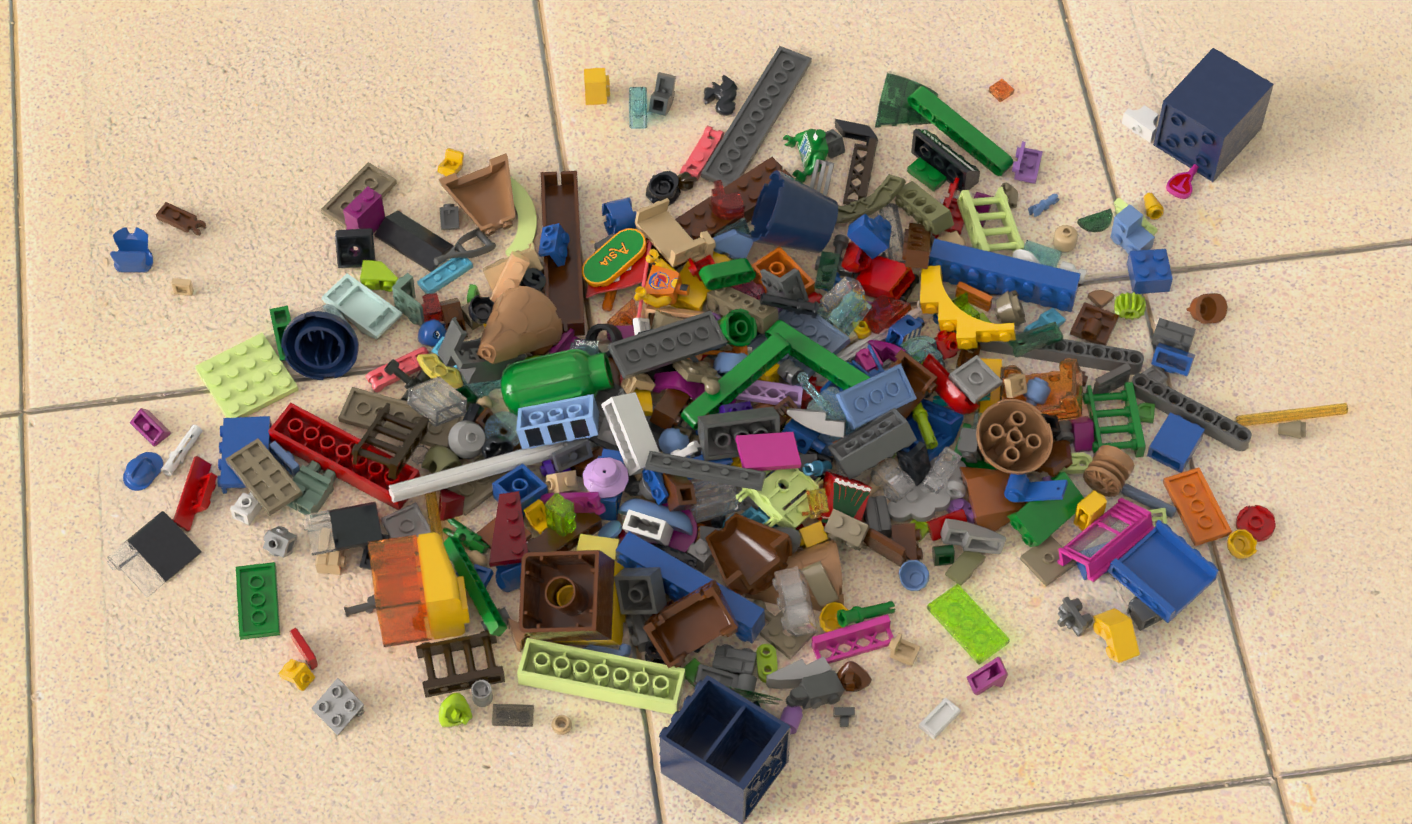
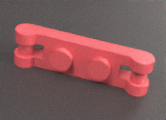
M707 125L685 165L682 166L680 174L688 172L692 177H696L698 181L702 170L724 137V132L713 130V127Z
M420 347L395 359L399 363L398 368L408 376L421 370L422 368L417 361V356L429 354V351L426 347ZM387 364L370 371L366 375V379L369 383H372V388L375 392H380L384 387L401 380L394 373L389 375L384 371Z

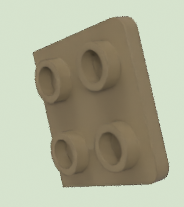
M833 509L824 528V531L829 533L828 537L842 543L845 540V545L860 551L861 548L867 549L868 547L863 544V540L870 526Z

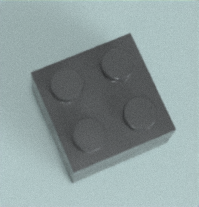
M660 567L624 568L614 576L621 614H657L667 605Z

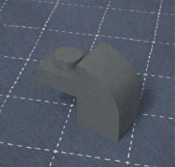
M661 72L657 74L655 91L651 95L648 112L664 116L668 114L675 96L676 76Z

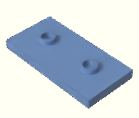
M901 364L835 394L851 430L878 418L893 408L897 409L917 399Z

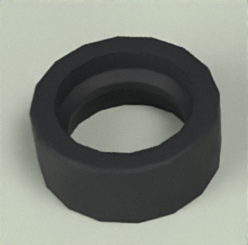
M596 324L592 326L585 337L587 351L590 355L602 353L597 345L598 334L602 330H606L610 334L612 343L623 339L620 330L612 324ZM609 350L605 352L608 357H612Z

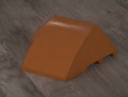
M959 467L963 484L967 487L975 525L995 532L1010 522V519L1007 517L1009 514L1018 512L1028 503L1011 502L1004 496L1010 476L1009 473L994 469Z

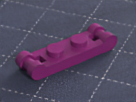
M598 492L546 493L540 497V500L546 506L549 516L556 513H595L600 515L606 511L604 504L600 502L601 497Z

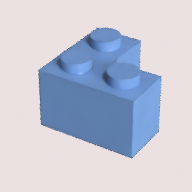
M1130 204L1115 216L1110 238L1115 244L1125 249L1128 254L1129 251L1150 250L1153 247L1155 236L1141 226L1143 214Z

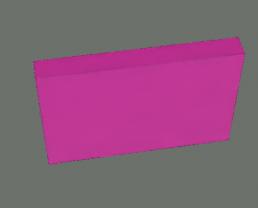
M793 432L736 436L735 440L742 468L767 471L801 467V460Z

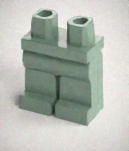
M311 461L307 467L302 465L299 469L300 471L293 478V481L302 491V496L287 506L296 511L298 509V512L314 519L334 490L333 483L336 479V473L327 469L321 475L319 474L321 466L315 461Z

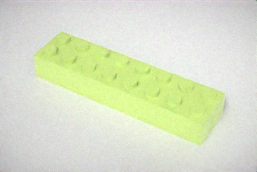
M527 638L517 677L518 684L673 715L679 708L685 683V668H675L674 666L668 668L664 664Z

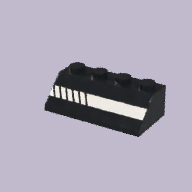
M915 129L913 131L911 153L917 158L920 157L946 176L947 182L954 183L955 178H959L958 190L960 192L962 190H970L979 182L980 171L978 168L966 161L962 155L957 154L948 144L943 143L937 135L932 134L926 129Z

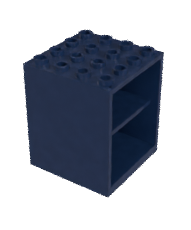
M1212 48L1163 100L1153 145L1189 168L1194 164L1199 167L1197 173L1214 182L1262 129L1274 84L1241 65L1238 61L1226 56L1223 52Z
M707 675L703 681L699 680L696 684L695 692L692 696L688 695L682 709L673 714L670 725L661 730L659 734L661 773L743 824L789 762L791 726Z

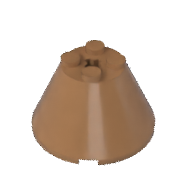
M1018 399L1001 400L988 407L981 415L976 430L977 443L985 462L1003 472L1016 475L1033 472L1042 466L1051 453L1053 435L1051 427L1041 415V411L1030 403Z

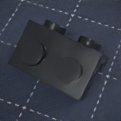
M919 442L908 453L902 450L896 452L901 476L907 483L918 486L932 473L926 444Z

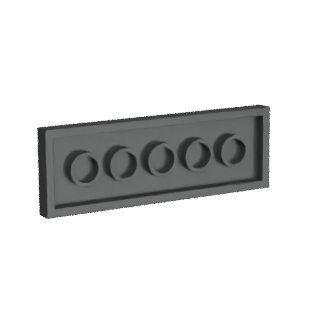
M708 311L609 343L608 349L623 379H627L726 346L727 340L712 311Z

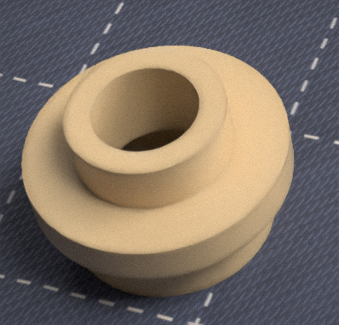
M558 715L552 720L551 727L556 734L564 735L571 730L572 722L569 717ZM565 724V727L560 728L558 725Z

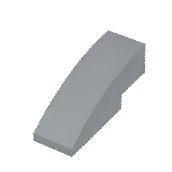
M787 409V414L807 428L830 436L844 438L846 435V420L827 419L828 411Z
M945 519L940 532L943 544L962 545L963 551L1001 554L1006 542L1005 536L992 530L953 519Z
M821 657L807 665L803 659H800L767 675L766 685L768 688L794 689L799 686L803 677L829 672L832 669L825 657Z

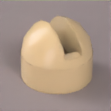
M488 395L476 402V404L481 405L483 408L489 407L492 409L493 407L492 400Z

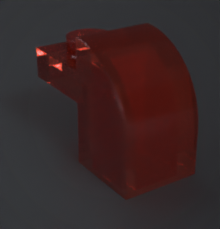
M714 181V189H711L712 212L717 217L726 220L743 218L744 205L740 192L725 194L722 181Z

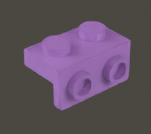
M1022 141L1021 147H1017L1015 158H1018V161L1013 163L1012 172H1015L1014 180L1036 184L1043 151L1025 148L1026 142Z

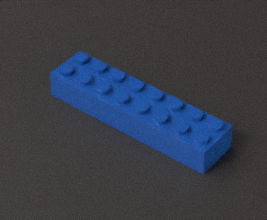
M934 239L928 261V266H941L943 282L957 285L960 281L975 289L997 295L1017 290V298L1023 302H1030L1043 307H1051L1072 312L1081 273L939 239Z
M631 532L626 534L616 549L617 562L624 568L660 567L665 594L669 595V598L674 602L713 580ZM717 582L739 625L735 633L736 636L743 642L753 643L765 626L764 609Z

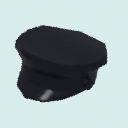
M663 171L653 175L646 188V197L653 204L666 198L669 199L668 206L675 203L681 194L677 174L672 171Z

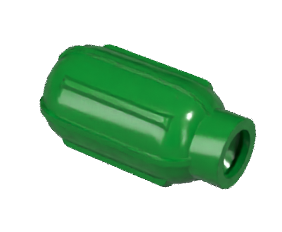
M570 349L514 362L504 369L501 378V392L505 405L517 417L518 408L594 394V397H596L598 391L614 387L613 373L607 354L602 352L590 355L580 349Z

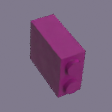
M367 186L343 209L346 229L372 228L374 233L385 218L382 195Z

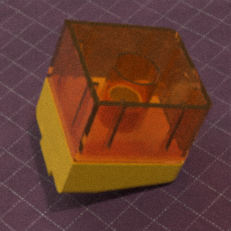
M436 532L418 534V537L417 535L368 542L376 611L384 647L432 640L431 637L436 640L461 636L465 633L464 623H470L464 577H456L442 538Z

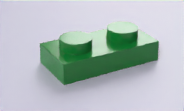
M920 157L907 167L909 174L933 192L946 182V176Z

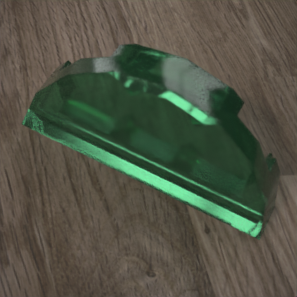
M1111 208L1080 218L1077 224L1088 232H1101L1111 224L1113 215Z

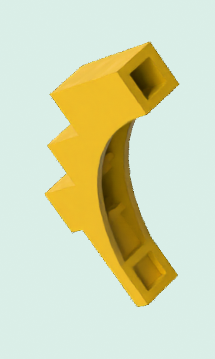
M940 265L928 266V269L921 270L920 305L922 314L938 313L940 331H957L958 349L978 348V342H1007L1016 340L1014 323L993 324L985 322L959 309L944 290Z

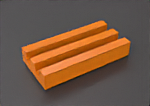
M959 281L956 286L955 297L989 312L993 297Z

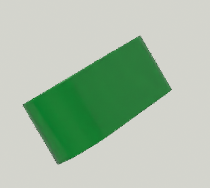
M740 258L704 266L699 271V276L708 290H715L751 282L755 278L756 273L748 259Z

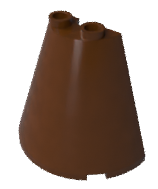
M737 513L725 521L722 530L715 529L705 537L725 585L742 596L748 593L755 595L771 587L783 575L788 567L786 563L788 557L792 556V541L788 534Z

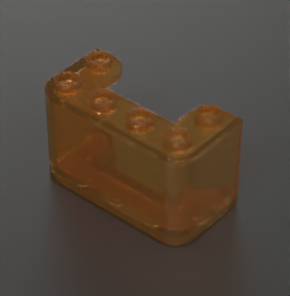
M1066 358L1059 363L1060 371L1025 375L1026 384L1028 380L1035 377L1049 383L1048 386L1051 388V392L1045 404H1037L1035 406L1042 414L1058 416L1059 421L1076 419L1082 416L1083 374L1076 358ZM1015 365L1001 367L1000 379L1003 383L1000 386V401L1018 399L1026 402L1027 399L1023 394L1014 398H1007L1004 379L1008 378L1009 374H1023L1022 370Z

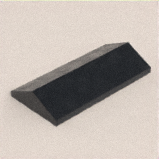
M400 211L386 216L374 234L376 238L430 272L438 267L434 263V258L446 255L454 246Z

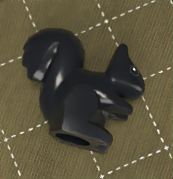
M723 75L721 85L712 82L713 88L706 87L704 89L705 105L714 99L718 100L715 106L716 112L720 115L728 116L735 110L736 103L733 101L736 98L738 88L734 81Z

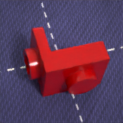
M710 254L693 263L691 258L687 259L691 265L688 267L693 277L697 276L700 282L702 281L699 276L701 268L716 264Z

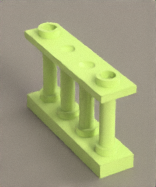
M1003 187L998 188L994 197L984 198L971 197L969 190L961 191L957 203L973 248L989 252L1012 249L1013 253L1015 250L1024 249V241L1020 238L1008 204V197L1004 193ZM996 204L998 212L979 214L976 212L975 206ZM1001 219L1004 227L984 229L980 221ZM1007 234L1009 242L989 244L985 236Z

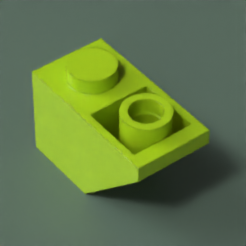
M363 260L360 276L361 283L371 291L385 290L392 292V286L395 285L398 277L382 261Z

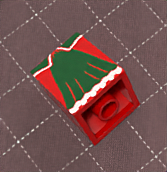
M826 471L821 493L822 505L818 509L817 519L825 527L833 509H836L861 521L872 487L856 479L849 480L848 477Z

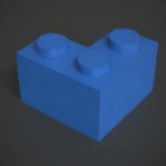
M864 214L849 225L847 236L871 259H874L889 248L892 226L887 219L882 218L880 215L873 219Z

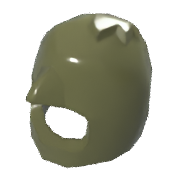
M443 445L431 447L421 464V468L429 470L431 474L462 466L458 456L450 448Z

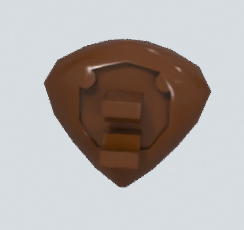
M848 661L836 673L844 690L849 692L860 691L868 687L872 681L868 672L854 661Z

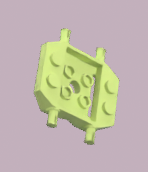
M798 468L775 470L765 479L762 491L742 488V491L736 495V499L742 502L749 496L770 517L764 525L773 527L777 524L796 529L822 505L819 486L824 481L823 479L820 481V477L813 480L810 476L799 471ZM767 470V471H763V472H766V476H767V475L770 474L773 470ZM778 483L784 484L786 489H781ZM804 490L807 491L797 501H795L791 506H789L785 511L783 510V508L788 503H790L795 497H797L801 492H803Z

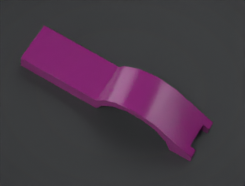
M676 371L655 373L654 375L655 386L652 392L660 393L668 388L677 389L687 393L693 401L705 392L704 384L686 381ZM734 399L729 404L736 403L737 399Z

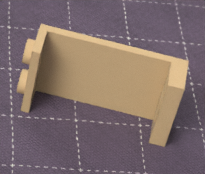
M666 198L637 210L635 224L671 266L675 267L687 262L689 258L694 259L703 255L706 241L702 237L693 240L667 211L669 199Z

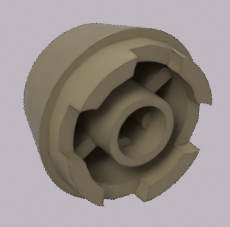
M1017 290L1007 291L995 300L997 307L994 308L997 319L1001 320L1002 324L1014 323V326H1020L1019 324L1026 322L1022 303L1017 298Z

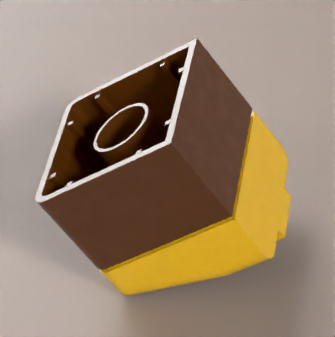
M600 550L526 553L522 557L519 629L536 640L562 645H621L625 614H621L614 576L624 567Z

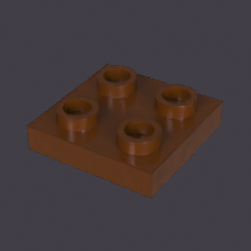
M1084 302L1071 328L1070 335L1094 344L1106 346L1119 319V315Z

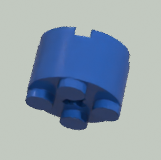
M629 197L602 204V216L606 215L604 226L608 235H615L619 231L628 228L637 229L635 225L637 212L632 210V202Z

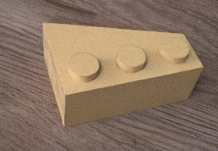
M534 242L528 244L529 248L523 251H515L529 258L530 264L528 268H536L540 271L543 269V262ZM509 257L501 258L483 268V273L492 292Z

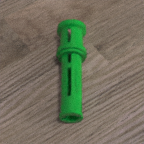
M888 601L864 608L855 606L846 611L841 609L837 612V621L841 627H847L848 624H857L863 622L864 619L895 613V608H890L895 607L893 601Z

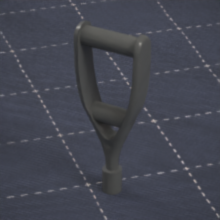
M476 228L463 235L446 255L434 258V263L439 265L451 258L477 257L494 250L496 244L479 228ZM476 236L485 245L484 247L466 251L462 246L463 243Z

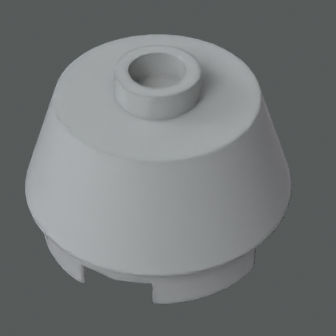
M468 420L456 423L451 428L448 437L450 449L457 456L465 459L475 458L480 455L482 446L486 441L483 429L477 423Z

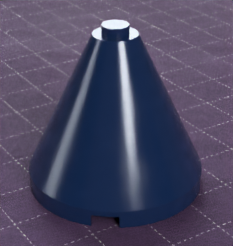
M325 304L295 317L285 328L281 347L285 353V360L296 372L311 379L324 380V377L334 376V378H338L353 367L359 351V342L355 331L338 309L331 304Z

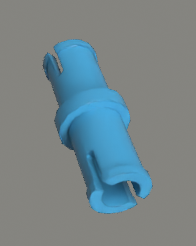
M820 460L806 463L804 466L807 467H803V473L807 476H821L826 471L831 472L829 469L832 470V464L829 461L822 462Z

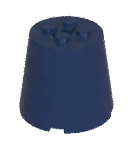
M774 171L769 177L771 179L769 184H764L754 208L751 225H754V231L750 232L752 241L813 253L822 252L831 239L838 218L837 201L781 171Z

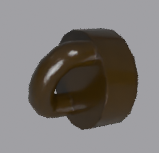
M688 172L678 175V186L682 191L692 189L694 182L697 181V178L692 177Z

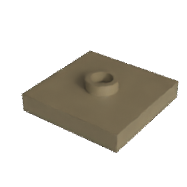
M1051 535L1039 546L1032 547L1020 556V560L1045 586L1051 584L1076 565L1074 559L1064 567L1058 564L1057 560L1060 559L1058 549L1063 547Z

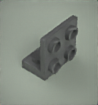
M794 268L781 278L765 269L760 271L761 281L767 290L766 294L793 300L802 298L803 301H809L799 270Z

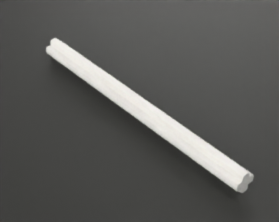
M589 441L591 448L598 446ZM563 442L538 446L532 449H520L389 485V493L394 503L515 469L522 463L528 466L553 459L551 453L563 448Z

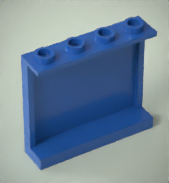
M1158 520L1155 528L1119 560L1115 558L1110 563L1108 572L1165 622L1169 623L1216 580L1219 570L1214 563L1207 561L1197 549H1193L1188 545L1183 537L1175 534L1167 524Z

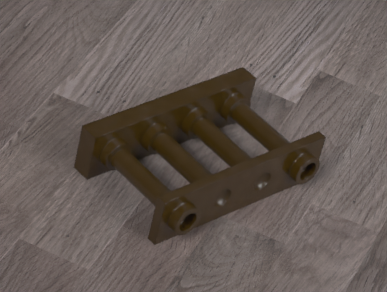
M386 403L383 409H379L376 419L360 442L353 446L351 455H353V464L355 465L361 457L386 465L389 469L388 477L396 480L427 434L429 418L422 416L418 423L409 422L389 414L390 404ZM387 421L409 429L411 433L405 435L383 426ZM380 433L403 442V445L397 447L375 437ZM372 445L394 453L395 456L389 459L367 449Z
M486 630L479 634L433 643L425 642L416 646L418 659L424 658L428 680L422 682L425 698L471 689L472 685L479 680H485L490 685L505 682L503 666H496L492 644L497 643L496 636L491 635ZM484 646L488 668L476 670L472 648ZM464 650L468 672L456 674L452 652ZM444 654L448 673L447 677L436 678L432 656Z

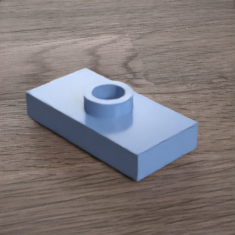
M276 441L270 444L269 447L273 457L294 477L300 471L299 464L295 461L294 456L289 451L286 452Z

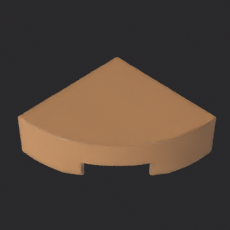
M1095 290L1088 293L1087 298L1099 308H1103L1114 299V294L1105 290Z

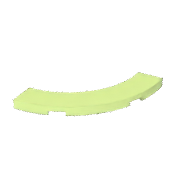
M512 177L510 178L514 207L518 216V230L512 244L505 251L508 257L512 251H523L529 248L528 244L534 242L537 232V216L533 201L524 187Z

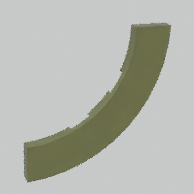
M888 174L872 195L851 202L849 205H838L836 224L855 221L864 214L869 216L879 211L898 195L906 183L905 179Z

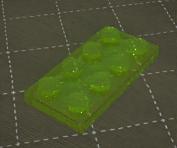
M958 583L927 605V610L978 665L1010 642L1005 633Z

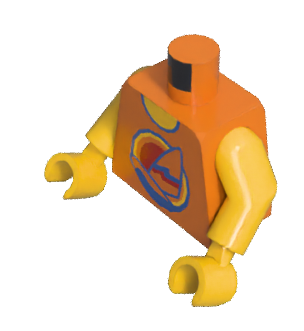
M651 249L649 251L650 255L646 257V261L656 264L651 267L645 288L642 286L636 288L634 299L636 301L643 299L646 305H651L655 308L674 305L679 295H689L690 285L682 284L680 273L663 259H658V251Z

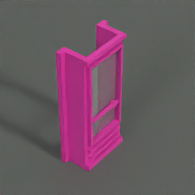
M1119 498L1118 503L1067 545L1058 549L1060 557L1057 560L1058 564L1064 567L1074 559L1086 566L1088 580L1095 582L1109 570L1110 563L1115 558L1119 560L1155 528L1152 524L1151 512L1130 501Z

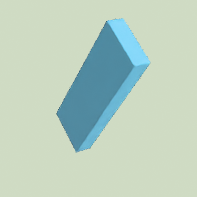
M452 258L418 280L417 284L428 296H431L472 269L473 263L468 258Z

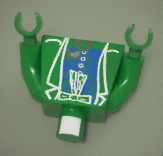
M808 129L796 134L795 137L789 135L783 137V140L788 141V143L784 144L785 146L793 148L798 142L797 146L804 171L795 170L792 176L802 183L805 182L807 175L813 174L816 159L826 160L828 145L824 130ZM822 164L819 165L818 172H821Z

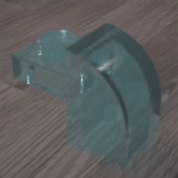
M915 336L900 344L901 348L906 350V353L917 362L922 363L925 357L931 353L942 365L943 357L940 351L937 350L935 339L929 336Z

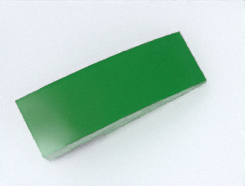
M288 305L269 309L280 361H285V353L281 343L285 328L291 322Z

